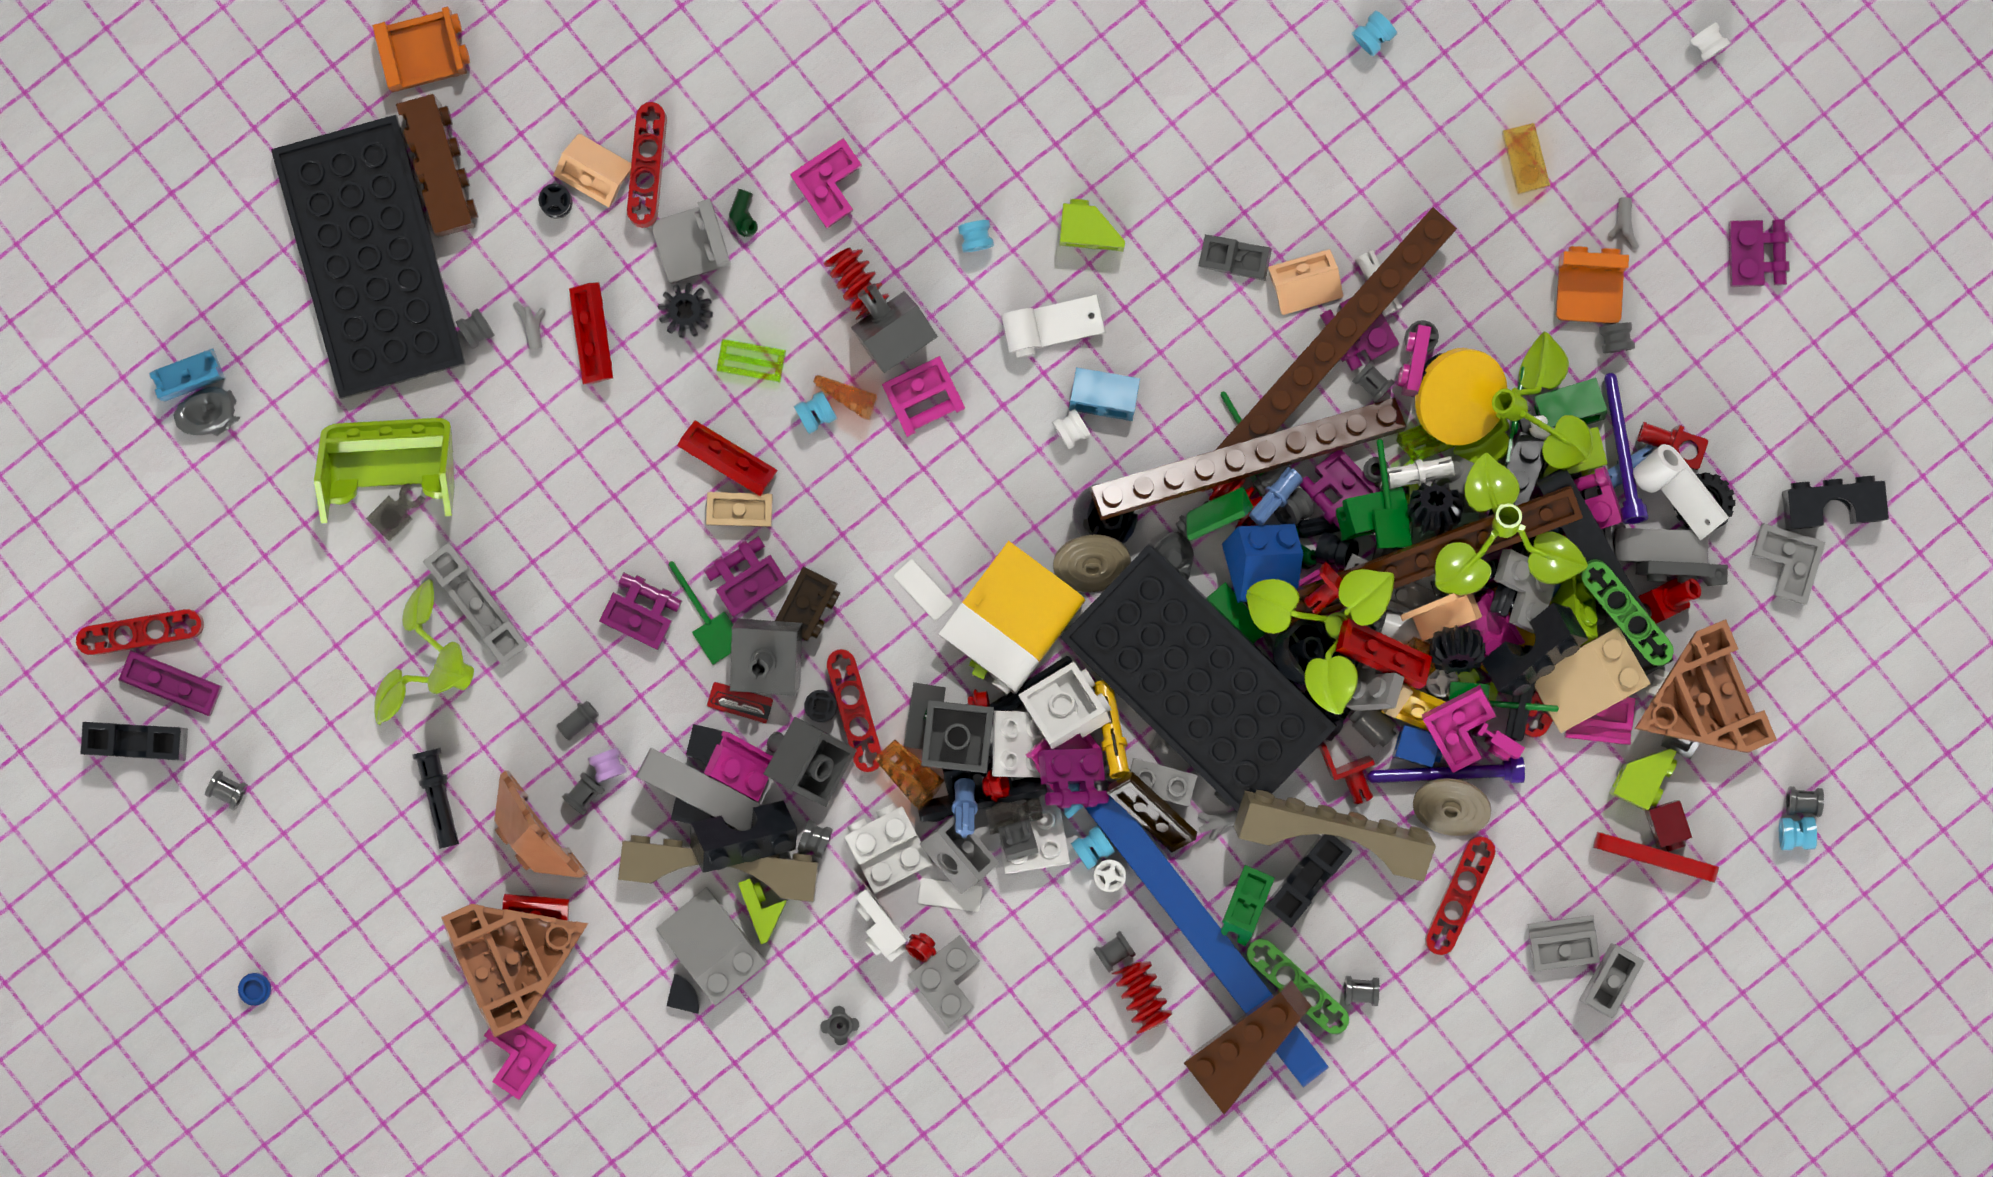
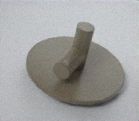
M1086 535L1068 541L1057 551L1053 559V570L1058 578L1076 591L1100 592L1104 591L1131 563V557L1128 549L1114 538L1103 535Z
M1437 779L1427 782L1417 790L1413 799V810L1417 818L1428 828L1445 835L1464 836L1478 832L1486 826L1491 816V804L1487 796L1479 788L1463 781V779Z

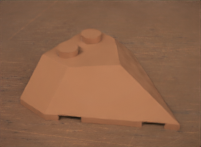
M1726 619L1694 633L1634 728L1744 753L1777 741L1765 710L1755 712L1731 656V652L1738 650V646Z
M505 770L501 773L494 818L498 827L495 831L506 845L509 844L517 853L515 857L526 871L531 868L537 873L578 878L587 875L588 872L569 847L562 848L524 800L528 795L510 771Z
M477 904L467 905L441 917L454 954L478 1008L494 1038L526 1023L589 923L572 922L554 917L489 908Z

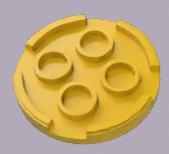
M1462 347L1441 354L1425 369L1426 374L1421 382L1419 392L1415 395L1417 417L1426 432L1439 441L1450 445H1466L1486 436L1500 420L1496 417L1497 412L1492 407L1493 396L1501 389H1508L1505 374L1498 362L1482 351Z

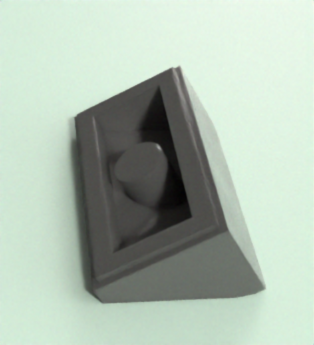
M913 682L904 747L923 750L926 720L923 719V716L928 707V700L944 702L946 687Z

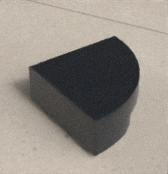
M674 974L666 1006L698 1014L700 1004L694 987L684 977Z

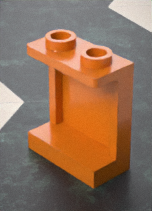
M448 6L443 7L441 12L390 25L382 22L372 25L387 86L392 93L467 74L465 64L470 63L468 50L465 44L460 45L457 33L463 32L458 13L452 14Z

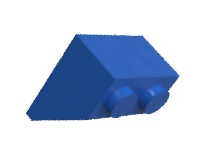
M1295 524L1238 526L1222 543L1238 603L1247 602V590L1253 584L1262 580L1279 579L1290 583L1295 589L1299 588L1303 550Z

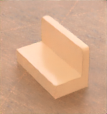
M578 134L562 152L553 176L609 208L615 201L622 182L631 172V163L582 134Z
M1330 249L1268 267L1282 315L1343 297L1338 266Z
M1453 593L1400 615L1402 621L1413 618L1422 641L1432 638L1435 632L1442 631L1443 627L1453 628L1455 625L1459 627L1481 618L1482 615L1473 593L1467 595H1456Z

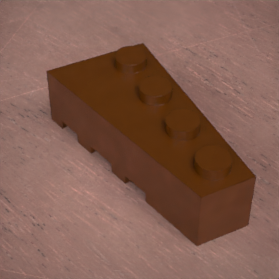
M434 94L397 103L398 114L402 115L406 121L407 127H405L404 134L411 152H414L416 157L413 159V164L418 180L424 186L422 194L434 234L439 238L475 228L473 219L479 216L474 199L468 200L465 188L469 187L470 183L465 168L459 169L456 157L461 156V150L457 138H451L448 126L452 125L453 122L448 106L442 107V104Z
M1291 980L1195 1050L1184 1064L1225 1115L1312 1006Z

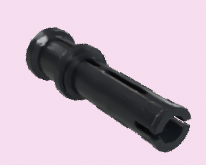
M441 748L412 755L413 760H417L421 776L419 786L426 791L439 849L460 844L445 788L448 777L447 774H443L439 754L442 753Z

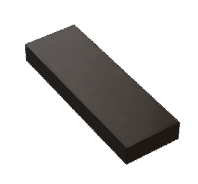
M1134 772L1108 785L1107 793L1171 853L1196 840L1197 831Z

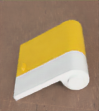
M1008 540L938 635L988 671L994 679L991 684L1005 695H1008L1009 692L1017 694L1086 600L1076 590Z

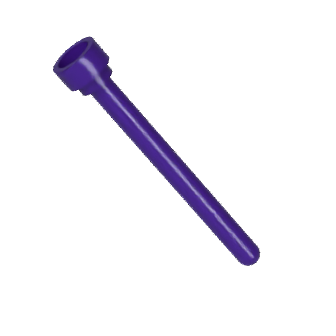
M1608 373L1604 377L1626 500L1621 508V516L1624 524H1637L1649 519L1647 505L1643 504L1642 499L1638 498L1617 376L1614 373Z
M1510 757L1508 761H1503L1502 764L1466 766L1454 773L1450 767L1372 770L1368 773L1367 778L1371 783L1503 777V780H1509L1510 783H1524L1525 764L1523 757H1519V759Z

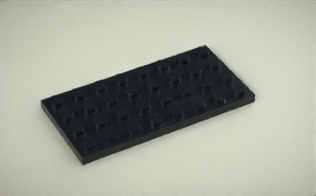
M392 115L271 149L339 398L352 397L466 365L398 116Z
M1151 543L1138 554L1060 637L1237 812L1245 791L1255 793L1256 790H1263L1273 794L1338 727L1294 682L1288 680L1277 669L1276 665Z

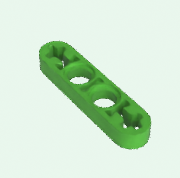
M1598 559L1588 561L1586 570L1581 572V579L1584 585L1647 661L1657 666L1668 663L1673 657L1674 649L1667 636L1606 563ZM1593 567L1596 570L1604 569L1601 576L1607 584L1611 580L1616 582L1608 586L1601 595L1597 591L1602 590V586L1595 579L1591 582L1587 580L1591 576L1589 570ZM1614 591H1620L1626 596L1625 604L1619 609L1611 608L1607 602L1608 596ZM1635 616H1641L1647 622L1646 629L1639 634L1632 633L1628 629L1629 621ZM1653 630L1657 632L1651 635L1658 645L1666 644L1663 648L1665 655L1661 658L1657 654L1653 657L1650 655L1653 649L1646 640L1643 645L1639 643V641L1646 639Z
M1256 939L1248 945L1246 951L1247 960L1278 989L1284 985L1278 982L1276 973L1280 967L1289 966L1295 973L1293 983L1301 993L1306 988L1317 990L1319 1001L1306 1014L1322 1029L1330 1034H1339L1346 1030L1349 1025L1347 1011L1276 946L1266 939ZM1267 945L1269 948L1267 955L1271 959L1275 960L1277 955L1282 958L1281 961L1273 966L1270 974L1265 971V968L1270 966L1262 959L1258 960V962L1253 959L1256 955L1253 951L1255 946L1262 948ZM1325 999L1331 1002V1004L1326 1006L1330 1012L1335 1014L1340 1011L1342 1013L1339 1018L1342 1024L1339 1027L1332 1025L1329 1028L1326 1025L1329 1019L1322 1012H1320L1318 1018L1313 1014L1322 1007Z

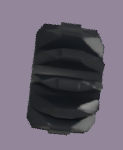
M691 283L686 284L685 293H682L681 288L676 284L673 286L677 294L676 296L672 297L668 292L663 294V297L670 303L658 304L659 310L669 312L662 315L659 320L661 323L672 321L667 327V332L670 334L679 326V338H685L686 329H690L692 336L697 337L696 325H699L704 330H707L709 327L702 320V317L713 318L712 311L703 310V308L710 306L712 301L710 298L699 301L705 293L702 288H699L692 295L693 285ZM687 303L692 304L690 308L693 312L692 316L688 318L684 315V319L680 318L679 306L684 304L687 307Z
M1434 479L1431 486L1421 483L1418 490L1412 491L1407 513L1409 514L1408 517H1411L1413 527H1421L1423 534L1429 530L1433 531L1437 536L1440 530L1448 532L1453 529V526L1459 525L1464 503L1462 499H1459L1458 489L1450 490L1448 482L1443 486H1439Z
M1455 625L1453 628L1443 627V630L1435 632L1433 639L1430 640L1429 653L1432 656V663H1434L1435 669L1444 670L1445 674L1457 672L1459 675L1460 672L1464 671L1470 673L1472 668L1481 667L1482 661L1485 660L1486 648L1485 643H1483V637L1480 635L1479 630H1471L1470 626L1458 627Z

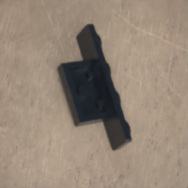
M993 755L988 757L987 773L989 770H992ZM942 768L948 795L917 802V808L921 822H938L947 816L954 815L952 812V804L955 801L954 785L961 778H969L975 782L974 796L978 809L987 807L1000 808L1008 805L1010 802L1019 800H1035L1041 795H1045L1048 791L1046 784L1041 785V778L1027 777L1012 781L1011 777H1008L1009 795L998 798V802H994L991 796H986L983 791L982 782L983 778L987 777V773Z

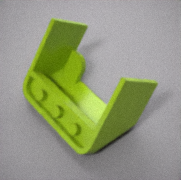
M443 418L336 423L325 427L321 431L314 475V486L321 523L328 522L330 504L343 505L349 503L356 497L358 487L421 484L422 492L426 496L433 499L443 498L445 516H452L455 483L452 432L448 420Z

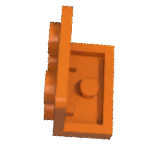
M1571 246L1568 251H1563L1559 255L1556 317L1561 321L1618 323L1622 317L1624 271L1629 267V255H1622L1621 250L1615 248H1603L1601 253H1588V247Z

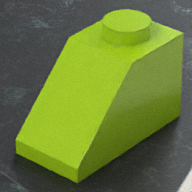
M1070 199V204L1063 203L1059 246L1124 252L1125 240L1096 206H1089V201L1084 199Z

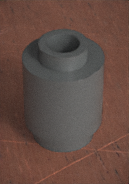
M1381 709L1353 711L1348 717L1353 722L1352 727L1373 747L1377 744L1384 747L1397 734L1393 730L1397 724L1387 714L1382 713Z

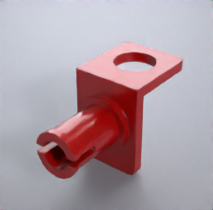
M1643 422L1637 437L1638 442L1655 447L1663 444L1670 445L1679 454L1680 445L1684 441L1694 442L1698 449L1696 457L1690 460L1683 459L1690 468L1695 470L1700 468L1708 445L1707 439L1683 431L1684 426L1678 425L1671 431Z
M1327 562L1321 566L1319 574L1325 583L1304 598L1308 608L1314 606L1312 612L1317 615L1336 598H1339V587L1343 580Z
M1677 578L1638 597L1641 602L1646 603L1650 607L1652 612L1651 618L1657 624L1690 608L1689 601L1701 596V587L1695 579H1689L1680 584L1677 583Z
M1322 742L1319 748L1328 772L1335 781L1345 778L1353 804L1364 803L1359 790H1361L1366 801L1372 799L1373 794L1369 789L1363 771L1375 765L1374 759L1368 755L1335 768L1328 748Z

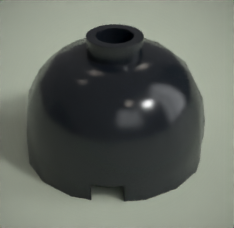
M1091 486L1082 491L1075 501L1072 513V520L1080 536L1103 535L1114 538L1122 544L1126 543L1134 533L1138 522V514L1131 511L1100 520L1090 492Z
M1299 619L1277 635L1272 650L1274 663L1288 680L1296 684H1305V671L1308 663L1316 658L1325 659L1326 652L1336 642V639L1327 633L1323 622Z

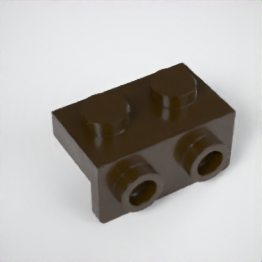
M803 566L775 621L803 623L802 639L807 642L811 636L817 639L826 622L820 619L826 607L831 610L833 609L841 593L835 590L838 583Z

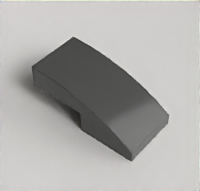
M1205 234L1198 266L1227 274L1266 281L1272 249L1270 247L1238 242L1235 239Z

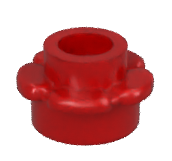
M974 689V696L968 697V705L989 707L988 692H978L977 689Z
M989 770L987 777L983 778V791L986 796H991L994 802H998V798L1009 795L1008 777L992 776V770Z
M919 933V935L911 934L909 936L910 940L906 945V950L916 960L926 963L931 956L936 955L935 942L931 937L924 933Z

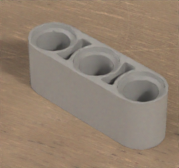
M1616 528L1614 530V554L1619 562L1671 561L1708 563L1709 535L1700 540L1693 530Z

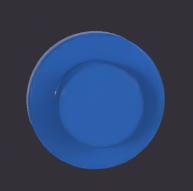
M251 973L244 976L238 985V994L241 1000L251 1006L261 1005L266 1002L271 994V984L268 978L260 973Z

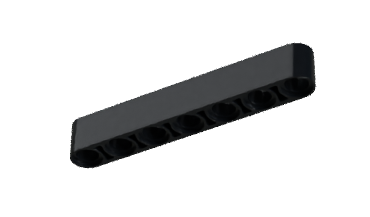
M1558 469L1537 481L1536 483L1543 495L1571 485L1583 518L1561 526L1565 535L1582 552L1586 562L1598 559L1606 563L1646 611L1568 470ZM1593 567L1589 570L1591 581L1595 579L1602 586L1603 589L1597 591L1601 595L1608 586L1616 582L1611 580L1607 584L1601 576L1604 569L1596 570ZM1620 591L1612 592L1607 599L1608 605L1614 609L1623 607L1626 602L1625 594ZM1641 616L1631 618L1628 623L1629 631L1635 634L1643 632L1647 626L1646 619ZM1620 628L1646 675L1666 665L1657 666L1647 661ZM1653 630L1646 639L1639 641V643L1643 645L1646 640L1653 649L1650 655L1653 657L1657 654L1661 658L1665 655L1663 648L1666 645L1665 643L1658 645L1651 635L1657 632Z

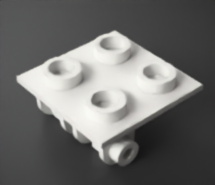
M994 711L992 776L1041 778L1040 773L1035 768L1036 764L1025 755L1044 738L1029 712Z
M1056 805L996 814L997 827L1029 819L1039 852L1007 861L1000 840L1005 874L1070 863L1061 809Z

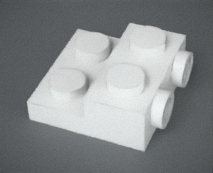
M1074 661L1018 695L1051 749L1058 747L1079 733L1083 738L1110 722L1107 712L1112 710L1102 693L1096 696L1092 690L1095 683L1086 668L1080 671Z
M894 803L877 811L878 819L867 824L864 818L848 826L847 828L850 833L844 836L874 894L932 864L928 854L919 845L921 840L904 807L901 806L896 809Z
M867 888L855 897L859 901L855 908L866 922L871 918L875 922L866 931L869 937L865 942L876 956L882 952L891 962L906 950L903 944L908 939Z

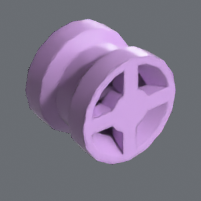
M618 748L588 758L590 765L594 766L596 770L595 780L597 783L627 772L625 766L620 764Z

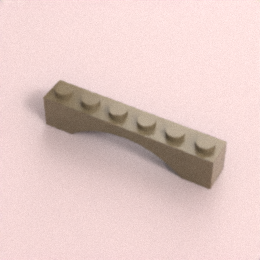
M1256 790L1255 793L1244 792L1233 826L1239 839L1269 846L1284 839L1301 835L1326 834L1340 836L1355 841L1371 850L1387 865L1393 875L1423 882L1436 848L1430 834L1422 828L1411 826L1410 829L1398 827L1396 823L1386 819H1380L1379 822L1368 820L1367 817L1356 812H1349L1346 815L1338 813L1334 808L1326 805L1312 807L1292 797H1288L1286 800L1278 799L1273 794L1263 790Z
M631 835L630 841H622L618 880L654 883L666 874L684 867L699 865L692 848L682 847V840L663 838L662 845L650 843V837ZM793 853V859L780 858V854L757 859L753 862L729 866L756 877L769 886L782 899L815 901L819 862H812L813 855Z

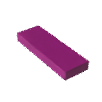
M130 650L118 679L121 682L207 716H211L223 687L133 650Z

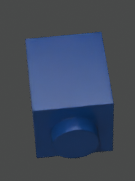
M1401 725L1392 757L1433 768L1434 762L1440 763L1442 753L1430 732Z

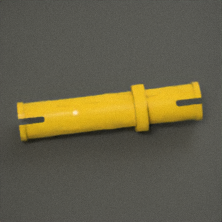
M1104 680L1095 682V686H1093L1095 694L1097 696L1102 693L1112 709L1109 711L1111 724L1108 722L1101 727L1104 740L1101 742V747L1106 752L1110 778L1117 779L1130 773L1125 751L1128 744L1127 739L1122 735L1114 690ZM1111 734L1114 735L1115 746H1116V751H1117V755H1118V756H1116V755H1115V752H1114V746H1113V740H1112Z

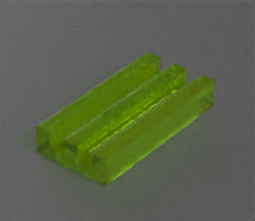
M722 339L716 371L781 383L786 350ZM728 347L778 356L777 362L728 354L726 352ZM725 360L776 370L775 374L725 366L724 363Z
M1422 425L1398 433L1396 442L1413 461L1423 460L1458 446L1437 441L1436 438L1426 432ZM1426 444V446L1414 450V448H1417V447H1419V446H1422V445Z

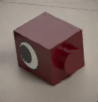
M1674 800L1649 810H1644L1657 848L1666 847L1667 852L1685 847L1684 840L1693 838L1680 800Z

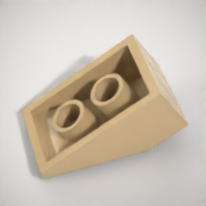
M1617 627L1582 646L1574 655L1566 657L1556 664L1555 669L1550 674L1536 680L1535 689L1543 704L1557 705L1559 707L1557 712H1548L1559 732L1562 733L1647 687L1651 683L1620 628Z

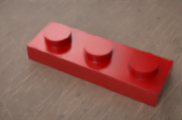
M600 282L569 288L583 384H594L613 379Z
M696 420L693 421L677 445L760 497L778 471Z
M1348 618L1342 622L1336 646L1337 652L1382 673H1397L1405 677L1404 683L1417 689L1426 686L1432 656L1365 625H1358L1352 619Z

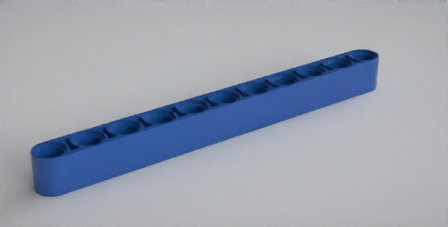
M1110 795L1107 803L1097 804L1096 807H1084L1246 1014L1271 996L1272 993L1230 939L1221 933L1219 925L1136 819ZM1298 1026L1293 1029L1276 1051V1054L1303 1088L1329 1068Z

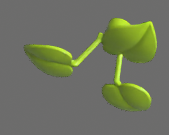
M1544 331L1532 344L1520 367L1519 380L1521 368L1525 367L1522 381H1520L1525 389L1518 390L1513 388L1512 391L1510 389H1501L1496 392L1492 399V407L1497 412L1496 417L1500 419L1496 426L1486 436L1476 442L1457 445L1453 450L1454 454L1472 463H1475L1484 453L1490 454L1497 462L1500 461L1508 451L1510 437L1505 432L1509 430L1510 425L1507 419L1518 421L1525 418L1551 434L1546 438L1542 447L1544 459L1550 466L1561 470L1570 469L1586 462L1590 457L1593 449V437L1590 428L1583 420L1573 415H1565L1558 420L1555 429L1529 414L1527 401L1521 397L1539 394L1542 387L1554 389L1561 384L1567 375L1569 361L1565 351L1549 333Z
M1484 453L1474 463L1468 473L1464 494L1467 503L1473 510L1481 513L1493 510L1495 514L1492 522L1493 530L1477 554L1466 543L1456 542L1445 546L1436 559L1435 586L1445 593H1454L1456 595L1472 594L1482 589L1490 578L1491 567L1481 558L1497 536L1509 538L1517 532L1526 550L1532 553L1527 562L1530 573L1540 582L1545 584L1563 583L1585 571L1588 564L1582 552L1575 544L1559 533L1547 531L1539 534L1534 540V547L1530 544L1525 533V526L1520 524L1522 512L1514 505L1520 490L1516 477L1490 454Z
M1368 569L1355 570L1348 573L1341 581L1339 587L1340 602L1347 609L1344 612L1332 613L1329 616L1295 611L1294 609L1299 603V593L1294 586L1283 580H1262L1253 584L1247 590L1246 599L1251 618L1262 631L1272 634L1283 632L1290 626L1293 616L1295 618L1324 622L1327 633L1336 639V642L1326 652L1325 659L1316 658L1311 660L1305 671V684L1309 694L1318 705L1331 713H1343L1347 703L1354 695L1358 684V673L1355 665L1343 656L1332 658L1333 653L1336 651L1342 622L1349 618L1358 625L1364 626L1378 621L1390 602L1394 587V574Z
M430 578L423 582L408 599L403 610L402 622L405 630L412 631L415 629L422 638L440 653L429 677L411 675L402 677V671L399 669L392 670L384 677L378 687L374 702V714L378 725L388 721L398 712L403 704L406 693L405 684L408 682L428 683V690L433 694H438L452 687L465 690L473 679L474 668L463 662L462 650L458 643L450 642L442 647L423 630L422 624L426 623L430 618L434 605L433 581Z

